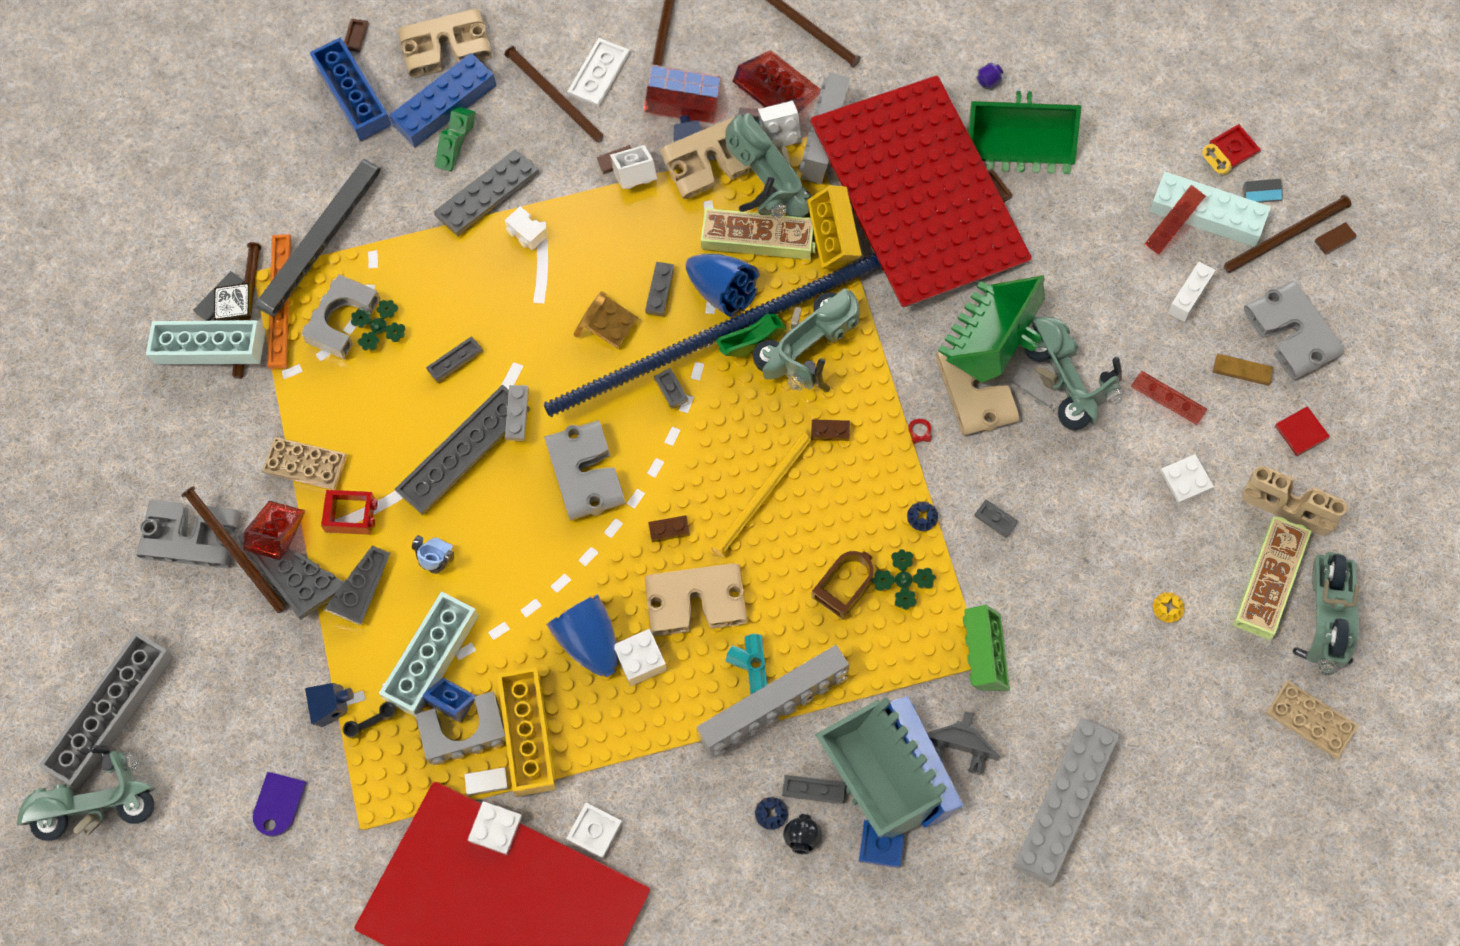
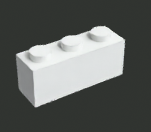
M1198 262L1171 304L1168 314L1185 322L1212 280L1215 270Z

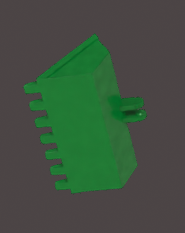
M1016 91V103L971 101L968 134L982 161H986L987 171L990 169L994 170V162H1002V171L1008 172L1009 162H1017V172H1024L1025 163H1032V172L1039 173L1040 163L1048 164V173H1055V164H1063V173L1070 174L1071 165H1075L1082 105L1032 103V91H1028L1026 95L1027 103H1021V91Z
M1044 275L992 284L991 286L984 282H979L977 288L985 292V296L976 292L972 293L971 299L978 302L979 306L969 302L966 303L964 309L971 312L973 316L970 317L960 313L958 320L967 326L964 328L954 324L951 330L960 335L959 339L948 334L945 341L954 346L953 349L941 345L938 352L947 357L946 361L955 365L983 383L1003 373L1018 345L1030 351L1036 350V343L1041 341L1042 336L1029 326L1045 300Z

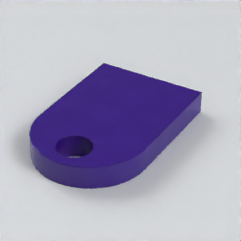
M267 771L253 811V823L256 829L269 837H276L286 833L294 822L307 782ZM271 820L275 821V828L267 831L265 829L266 823Z

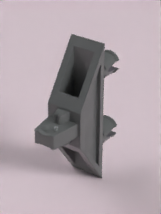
M964 712L962 722L957 721L956 724L927 732L941 760L945 747L971 753L972 759L968 769L970 773H972L977 764V775H981L984 758L999 761V754L974 729L975 725L970 724L972 713Z

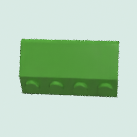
M987 604L964 609L963 624L967 631L965 642L969 648L967 660L971 666V674L969 675L971 684L980 691H1010L1001 614Z

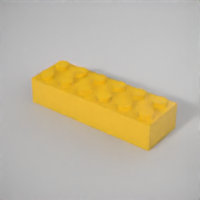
M537 667L497 674L513 793L516 797L556 790L541 679Z

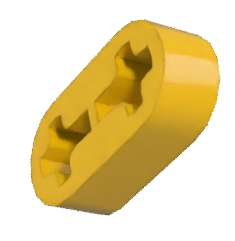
M1208 144L1203 148L1202 154L1219 175H1226L1231 171L1230 161L1216 145ZM1210 149L1217 156L1215 159L1209 155L1208 151ZM1219 160L1225 164L1226 168L1224 170L1222 168L1219 169L1220 166L1217 163Z

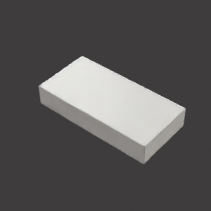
M505 767L464 774L468 796L508 789Z

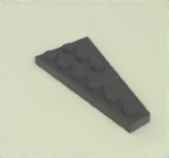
M255 526L238 536L239 541L300 620L329 602L344 583V581L336 578L334 574L326 572L316 563L296 551L290 550L286 545L277 542L270 535Z

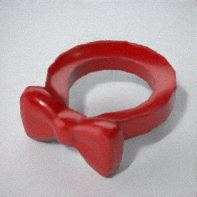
M922 418L912 420L908 431L912 436L911 441L913 444L923 441L931 442L930 423ZM923 424L927 427V431L924 436H918L913 432V426Z

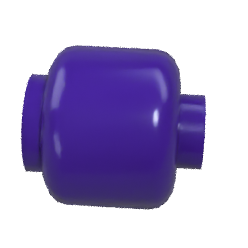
M990 62L977 71L978 75L976 78L982 88L991 89L1002 82V74L1004 72L999 64L995 65Z

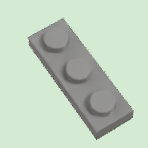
M509 385L505 430L506 441H525L528 385Z

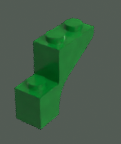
M462 107L451 111L449 128L440 132L434 167L450 172L453 170L463 141L468 132L473 129L475 111Z
M765 314L750 327L721 336L716 340V343L719 346L720 352L725 356L747 357L759 343L767 340L775 341L786 330V327L777 314Z

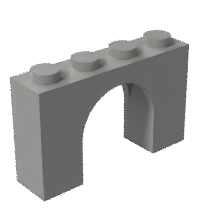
M338 274L337 278L331 282L327 294L323 295L319 307L313 311L311 320L302 330L305 342L345 359L353 346L350 336L329 327V317L336 309L342 306L363 308L372 314L380 301L377 290Z
M494 691L474 697L479 714V726L473 736L463 741H453L444 736L439 714L435 708L415 714L426 760L429 764L440 765L450 758L460 759L467 753L472 752L476 754L483 752L484 748L491 746L492 748H497L504 745V742H506L504 724Z

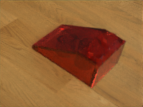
M268 501L244 530V550L280 560L289 549L305 514V510Z

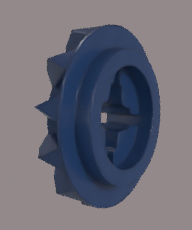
M919 501L912 504L909 508L907 520L912 528L918 531H928L937 524L938 512L935 506L929 504L928 501ZM928 511L926 514L927 519H918L919 512L925 513Z
M772 796L764 798L757 804L755 818L761 827L768 830L778 829L787 820V807L781 799ZM776 806L775 814L777 817L771 816L767 819L768 812L766 809L771 810Z

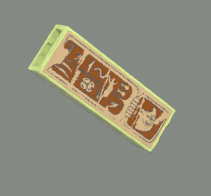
M705 208L701 234V249L810 260L811 253H815L816 242H813L815 235L811 218L772 214L761 215L759 213Z
M1273 516L1268 525L1233 626L1268 640L1274 637L1311 530L1307 529L1304 525L1290 523L1283 517Z

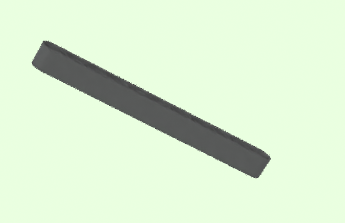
M366 159L359 163L262 293L256 303L257 309L272 317L278 313L374 183L381 170L379 166Z

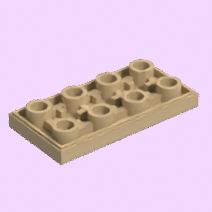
M274 437L262 472L336 490L347 454Z
M1288 680L1266 712L1268 716L1336 759L1340 757L1359 726Z

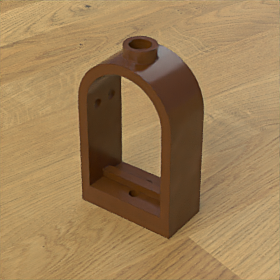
M849 551L842 554L812 590V598L844 620L872 583L874 568L871 562V555L865 551L862 553ZM856 561L867 568L869 575L845 605L825 591L824 587L843 564Z

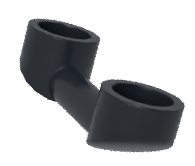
M384 702L379 708L380 713L359 724L355 721L346 722L343 726V733L348 738H357L363 730L384 719L387 721L392 720L396 715V707L391 702Z

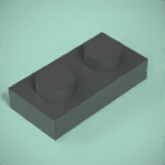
M671 368L654 376V380L671 410L688 402V398Z
M988 500L982 503L974 517L1005 538H1007L1018 523L1016 519Z

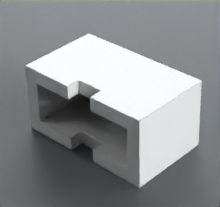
M520 206L505 219L506 231L512 237H517L523 247H528L533 251L548 237L547 231L536 219L534 221L530 220L531 215Z

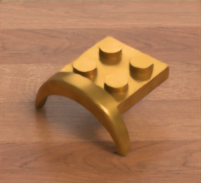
M600 291L582 317L573 335L579 337L583 329L587 328L618 349L638 317L608 298L605 292Z

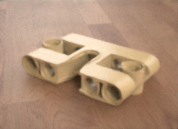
M477 9L407 25L398 30L408 75L411 77H420L442 71L443 55L441 45L444 43L451 45L453 55L458 62L470 53L479 61L487 60L492 56L482 16Z
M735 117L668 144L660 150L670 171V176L683 199L714 188L713 173L707 159L709 155L715 156L720 167L731 180L754 171L750 165L744 166L737 160L726 145V128ZM681 169L683 172L681 174H677L674 172V170Z
M940 352L936 353L937 363L963 435L982 430L990 432L997 426L1019 422L1018 410L1009 386H989L976 389L974 385L982 384V382L955 365L946 361L947 357ZM985 419H992L993 422H987Z
M1266 466L1257 467L1251 474L1248 483L1242 491L1244 501L1276 516L1283 517L1292 523L1304 525L1307 529L1323 536L1331 534L1332 531L1336 530L1339 521L1347 511L1348 507L1345 501L1317 488L1308 490L1302 497L1293 495L1291 492L1293 490L1294 478ZM1267 498H1272L1275 503L1269 502ZM1304 514L1310 515L1311 519H1307Z
M725 564L665 572L645 577L650 628L654 636L689 632L692 614L690 601L693 597L701 598L703 612L710 629L742 625L748 622L739 564ZM734 591L740 593L738 597L730 596V594ZM654 602H660L661 606L658 608L652 607V604Z

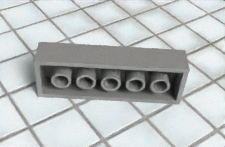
M829 72L828 79L824 78L814 116L843 107L850 77ZM811 125L799 171L802 172L801 179L822 184L829 159Z

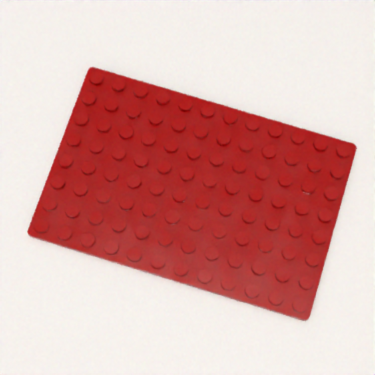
M933 76L811 118V125L841 185L847 187L850 204L902 307L916 304L1011 269L1032 259L939 76Z
M433 782L354 926L355 931L384 946H623L650 893V888L519 823L507 855L469 842V835L482 804L438 782Z

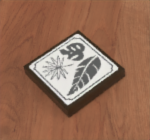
M250 283L214 288V321H235L251 318L252 285Z

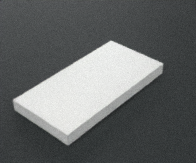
M598 38L567 91V95L600 107L629 56L630 50Z

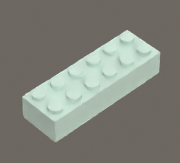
M1164 171L1150 212L1254 247L1261 236L1271 207Z
M257 320L152 321L146 356L154 364H260L266 330Z
M441 591L379 692L382 699L393 703L394 706L415 717V714L421 713L426 705L422 698L423 693L441 680L479 617L476 609Z

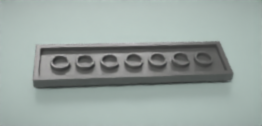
M502 384L395 488L396 493L422 516L505 436L509 389Z

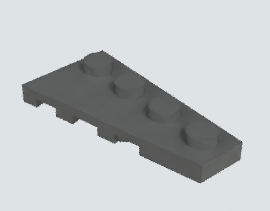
M372 545L323 610L361 625L390 553Z

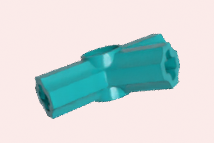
M759 634L745 636L746 651L732 645L725 659V662L748 671L750 694L767 686L762 635ZM754 662L761 663L759 668H753L751 665Z

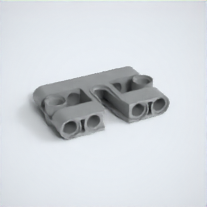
M1291 281L1277 289H1270L1266 295L1244 306L1246 316L1262 338L1279 334L1290 328L1297 331L1285 339L1274 353L1293 380L1310 371L1319 370L1322 365L1344 354L1343 346L1295 281Z
M599 420L581 426L570 425L564 431L544 436L570 521L587 516L588 514L600 515L605 509L626 504L614 467L594 469L588 472L580 471L582 468L594 465L610 456ZM573 434H577V435H578L577 438H574V439L570 438V436L573 435ZM593 502H600L598 506H591Z
M159 500L149 501L146 519L140 525L142 536L139 541L137 557L146 560L229 568L230 552L199 513L194 522L192 534L185 537L188 527V509L183 507V503ZM207 506L235 543H237L236 533L241 512L231 508ZM155 527L151 533H148L150 528Z

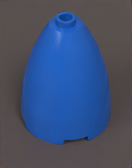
M699 254L688 258L686 261V272L695 289L708 303L725 315L733 317L740 310L744 312L753 301L758 291L755 288L757 278L760 277L759 271L755 266L740 259L721 254Z
M598 594L593 598L589 597L561 614L560 617H556L546 624L561 647L581 666L598 676L604 675L608 677L616 672L614 668L617 667L618 656L615 651V633L607 610Z

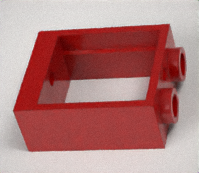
M326 490L321 527L325 533L371 535V530L375 527V517L373 515L374 510H377L378 500L372 492ZM337 500L366 501L363 523L334 522Z

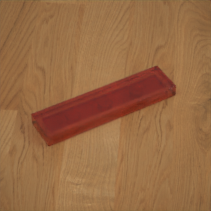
M1190 185L1144 244L1159 255L1206 195L1193 185Z
M1142 370L1131 385L1135 390L1195 425H1198L1207 411V408Z

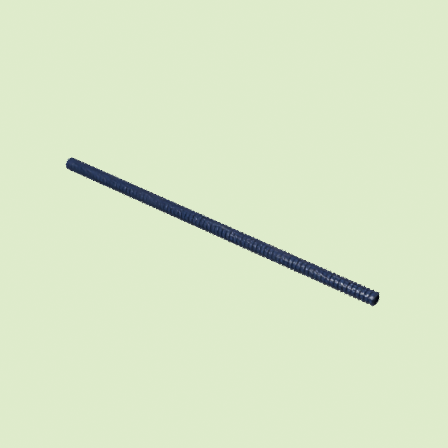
M873 253V255H869L867 258L864 257L862 260L860 259L847 265V267L844 266L842 269H838L837 272L833 271L832 274L829 273L827 276H822V279L813 280L812 283H807V286L802 285V288L798 287L796 290L793 289L791 292H787L786 295L782 294L781 297H776V300L773 298L771 302L767 301L766 304L762 303L761 306H756L755 309L751 308L750 311H745V314L740 313V316L731 317L729 321L720 322L719 325H714V328L709 327V330L705 329L703 333L700 331L698 335L694 334L693 337L689 336L688 339H683V342L678 341L677 344H672V347L667 346V349L663 348L661 352L658 350L656 354L652 353L651 356L647 355L645 359L641 358L640 361L636 360L635 363H630V366L625 365V368L621 367L619 371L614 370V373L610 372L608 376L605 374L603 378L599 377L597 381L594 379L592 383L588 382L587 385L583 384L581 388L577 387L576 390L572 389L570 393L566 392V395L561 394L559 398L555 397V400L550 399V402H544V408L548 416L552 418L554 414L558 415L560 411L563 413L565 409L569 410L570 407L574 408L576 404L580 405V402L585 403L587 399L591 400V397L596 398L597 395H602V392L607 393V390L611 391L613 387L618 388V385L622 386L624 382L633 381L634 378L637 379L640 375L644 376L645 373L648 374L650 371H655V368L659 369L661 368L660 366H666V363L675 362L677 358L686 357L687 354H692V351L697 352V349L701 350L703 346L706 348L708 344L716 343V340L721 336L750 327V325L758 322L765 314L778 315L781 311L785 312L786 309H791V306L794 308L796 304L800 305L801 302L805 303L806 300H811V297L816 298L817 295L825 294L827 291H831L832 288L836 289L837 286L840 287L842 284H846L847 281L851 282L852 279L855 280L857 277H862V274L866 275L867 272L871 273L872 270H877V267L879 269L882 267L876 254Z

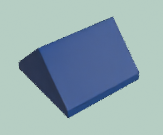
M445 678L439 680L422 695L427 705L459 723L466 716L475 701L474 697H476L474 694Z

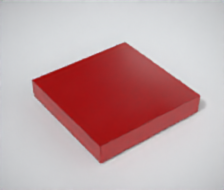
M1237 124L1209 142V144L1216 145L1230 161L1231 169L1261 151L1240 124Z
M1308 406L1275 424V428L1296 456L1328 440L1330 437Z

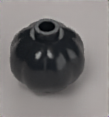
M800 814L799 818H794L786 824L783 830V838L794 853L808 854L809 851L814 850L821 843L822 831L820 826L811 820L810 815Z

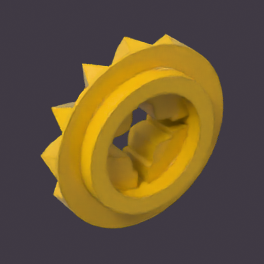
M1164 592L1155 598L1153 612L1159 620L1173 623L1183 616L1185 603L1181 600V596L1175 595L1174 592ZM1171 600V606L1174 607V609H1171L1167 614V607L1164 605H1167L1168 602Z

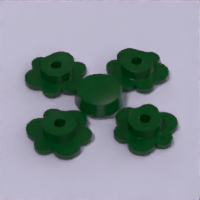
M382 300L379 302L380 307H377L376 310L381 318H376L372 322L370 312L365 311L363 308H359L351 314V324L353 326L363 328L365 325L370 324L372 331L363 333L362 337L358 339V344L362 346L364 351L377 348L380 340L376 334L386 332V338L391 339L392 342H398L400 338L405 336V326L403 324L398 325V323L393 322L392 325L387 326L384 320L387 317H394V313L398 311V306L394 304L393 300Z
M900 549L891 555V559L893 560V567H898L902 572H899L894 578L888 570L884 572L877 570L872 583L876 584V590L883 591L884 589L890 590L891 585L895 582L899 588H902L900 592L895 593V605L908 610L909 607H914L917 603L914 598L915 593L908 589L912 581L917 583L921 589L924 587L930 589L933 587V581H935L936 576L932 574L930 568L918 569L917 574L912 578L911 574L905 571L913 565V554Z

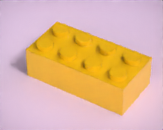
M829 185L809 198L807 203L822 269L838 270L861 257L862 254L847 187Z

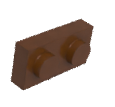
M812 419L811 440L849 441L850 420Z
M686 515L648 522L652 542L690 536Z

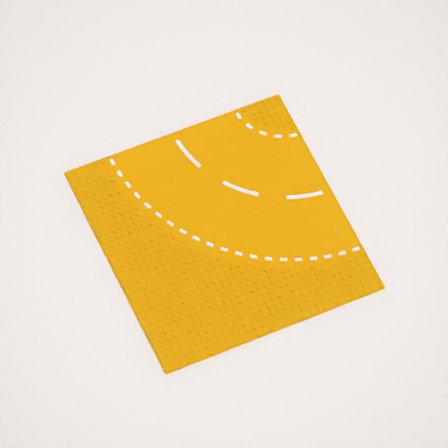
M808 137L801 138V143L784 147L788 151L789 164L799 177L802 186L814 196L830 184L826 172L822 184L801 179L802 172L799 169ZM717 159L709 161L714 178V188L687 199L682 198L675 182L670 176V171L656 173V180H652V182L647 184L635 185L630 189H622L620 183H615L521 206L531 215L530 220L534 221L536 219L547 231L548 237L533 251L528 247H523L517 237H512L506 231L505 219L519 208L517 207L485 215L458 237L443 225L320 255L290 295L288 366L282 369H272L284 437L286 440L346 453L347 459L336 490L372 492L378 500L377 510H374L373 515L375 517V527L372 528L371 535L325 533L321 527L326 490L332 489L293 480L307 557L326 572H330L336 578L345 581L372 545L390 553L361 625L323 610L329 602L318 608L331 682L342 685L344 689L351 688L354 693V699L347 701L348 712L338 719L359 828L361 830L413 818L433 782H438L475 801L513 791L506 742H504L503 746L492 748V746L484 748V751L473 754L471 752L464 754L465 756L460 759H447L440 765L429 764L426 760L416 717L396 707V715L392 720L387 721L384 719L363 730L357 738H348L343 733V726L346 722L355 721L359 724L380 713L379 708L386 701L382 699L379 692L441 591L475 608L479 615L442 678L449 680L475 696L494 691L503 720L497 674L537 667L541 679L555 780L701 742L698 737L697 726L751 695L748 671L725 662L727 653L732 645L746 651L745 636L749 634L762 635L767 685L837 645L849 664L846 681L839 685L834 684L830 686L828 692L823 695H815L812 697L813 700L806 705H798L791 714H783L778 717V721L971 670L967 660L969 648L965 642L967 631L963 624L964 609L967 608L939 521L928 531H918L912 528L907 520V513L912 504L919 501H928L933 506L914 444L911 441L912 438L908 431L907 422L859 277L826 292L839 293L844 288L853 292L859 305L860 316L858 325L854 329H850L840 340L834 343L823 336L794 360L802 365L806 361L811 360L815 363L816 367L818 360L823 358L825 365L822 375L824 382L830 386L829 392H824L816 384L812 389L799 386L786 375L771 380L764 379L763 372L754 364V350L747 357L725 356L720 352L718 344L713 342L712 345L708 344L706 348L703 346V349H697V352L692 351V354H687L686 357L682 356L681 359L677 358L675 362L666 363V366H660L661 368L659 369L655 368V371H650L648 374L645 373L644 376L640 375L639 378H634L633 381L624 382L622 386L618 385V388L613 387V390H607V393L602 392V395H597L596 398L591 397V400L587 399L585 403L580 402V405L576 404L574 408L565 409L563 413L560 411L558 415L554 414L552 418L548 416L544 408V402H550V399L555 400V397L559 398L561 394L566 395V392L570 393L572 389L581 388L583 384L592 383L594 379L597 381L599 377L603 378L605 374L608 376V373H614V370L619 371V368H625V365L630 366V363H635L636 360L645 359L647 355L656 354L658 350L661 352L663 348L667 349V346L672 347V344H677L678 341L683 342V339H688L689 336L693 337L694 334L698 335L700 331L703 333L705 329L709 330V327L714 328V325L730 320L731 317L708 303L690 281L685 264L687 259L694 255L721 254L745 261L758 269L760 277L757 278L755 287L758 291L753 301L744 312L740 310L734 314L733 318L736 315L740 316V313L745 314V311H750L751 308L755 309L756 306H761L762 303L771 302L773 298L776 300V297H781L782 294L786 295L787 292H791L793 289L802 288V285L807 286V283H812L813 280L822 279V276H827L829 273L832 274L833 271L837 272L835 269H822L817 244L815 253H811L810 260L701 249L705 208L739 211L740 205L752 202L765 187L754 171L731 180L722 170ZM681 169L674 170V172L677 174H681L683 172ZM758 207L745 212L758 213ZM782 208L777 213L772 214L788 216ZM810 212L807 213L803 218H811ZM656 262L674 264L675 267L664 316L645 313ZM271 267L256 272L255 286L258 299L270 284ZM340 274L377 290L380 301L393 300L394 304L398 306V311L394 313V317H387L384 320L387 326L392 325L393 322L398 323V325L403 324L405 326V336L400 338L398 342H392L391 339L386 338V332L376 334L380 340L377 348L364 351L362 346H359L358 339L362 337L363 333H369L372 330L370 329V324L365 325L363 328L351 324V314L359 309L354 306L339 307L330 315L328 321L329 327L350 336L353 346L345 359L306 343L302 336V330L311 320L313 311L321 304L323 295L329 291L331 282ZM600 291L605 292L608 298L638 317L618 349L587 328L583 329L579 337L573 335L582 317ZM818 295L816 298L811 297L809 301L806 300L805 303L796 304V307L801 308L799 322H802L813 313V305L819 297ZM379 303L370 315L371 322L376 318H381L376 310L377 307H380ZM791 306V309H786L785 312L781 311L778 314L786 330L775 341L780 343L781 339L791 330V320L796 307L793 308ZM260 310L263 327L266 330L265 338L268 348L269 315ZM472 336L482 348L483 353L437 383L426 367ZM670 368L688 398V402L672 410L654 380L655 375ZM502 384L508 389L509 385H528V406L530 411L527 413L525 441H506L504 436L423 516L396 493L395 488ZM812 419L850 420L849 441L811 440L724 552L725 556L720 557L713 552L711 547L717 544L801 434L805 433L811 438ZM599 420L610 456L594 465L582 468L580 471L588 472L594 469L614 467L626 504L605 509L600 515L588 514L587 516L570 521L544 436L564 431L570 425L581 426ZM573 434L570 436V438L572 439L578 437L577 434ZM337 500L334 522L363 523L366 501ZM593 502L591 506H598L600 502ZM928 511L925 513L919 512L918 519H927L926 514ZM687 516L690 536L652 542L648 522ZM417 535L423 537V544L434 537L453 546L451 551L454 552L451 564L438 574L423 569L419 565L415 551L412 550V543ZM900 549L913 554V565L905 571L910 573L912 578L917 574L918 569L930 568L932 574L936 576L935 581H933V587L930 589L925 587L921 589L917 583L912 581L908 589L915 593L914 598L917 603L914 607H909L908 610L895 605V593L900 592L902 589L895 582L891 585L890 590L884 589L883 591L876 590V584L871 583L870 587L844 620L812 598V590L835 561L842 554L849 551L861 553L865 551L871 555V562L874 568L873 578L877 570H882L883 572L888 570L894 578L899 572H902L898 567H893V560L891 559V555ZM847 562L840 567L824 587V590L846 605L869 575L868 570L859 562ZM725 564L740 565L748 622L742 625L710 629L703 612L701 598L693 597L690 601L692 614L689 632L661 636L653 635L665 661L667 671L631 687L619 660L617 661V667L614 668L615 673L608 677L604 675L598 676L575 661L561 647L546 625L589 597L593 598L598 594L607 610L615 633L616 643L648 629L651 631L645 586L646 576ZM737 591L730 594L731 597H738L740 595ZM654 602L652 604V607L658 608L661 606L660 602ZM754 662L751 666L753 668H759L761 666V663ZM475 701L461 723L436 710L439 714L443 734L450 740H466L473 736L478 729L479 714ZM426 704L421 712L434 708ZM505 767L508 789L467 795L464 774Z

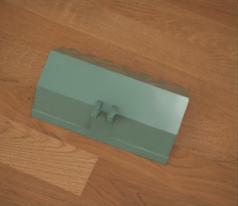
M885 697L880 702L876 700L815 735L846 783V793L854 796L853 804H859L879 837L894 838L919 826L943 801L941 795L947 788L944 783L934 787L931 781L936 777L937 772L932 768L925 773L922 766L927 762V757L925 754H921L918 758L914 756L913 751L918 747V743L915 739L911 740L908 744L903 738L907 735L909 729L904 725L897 730L894 724L900 716L897 711L892 712L888 716L885 710L891 702L888 697Z

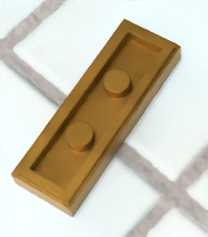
M1217 353L1212 373L1269 386L1273 366Z

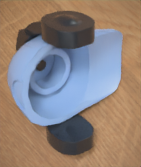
M419 535L413 540L412 550L415 551L419 565L423 569L438 574L453 561L454 552L451 551L453 547L451 544L435 537L423 544V537Z

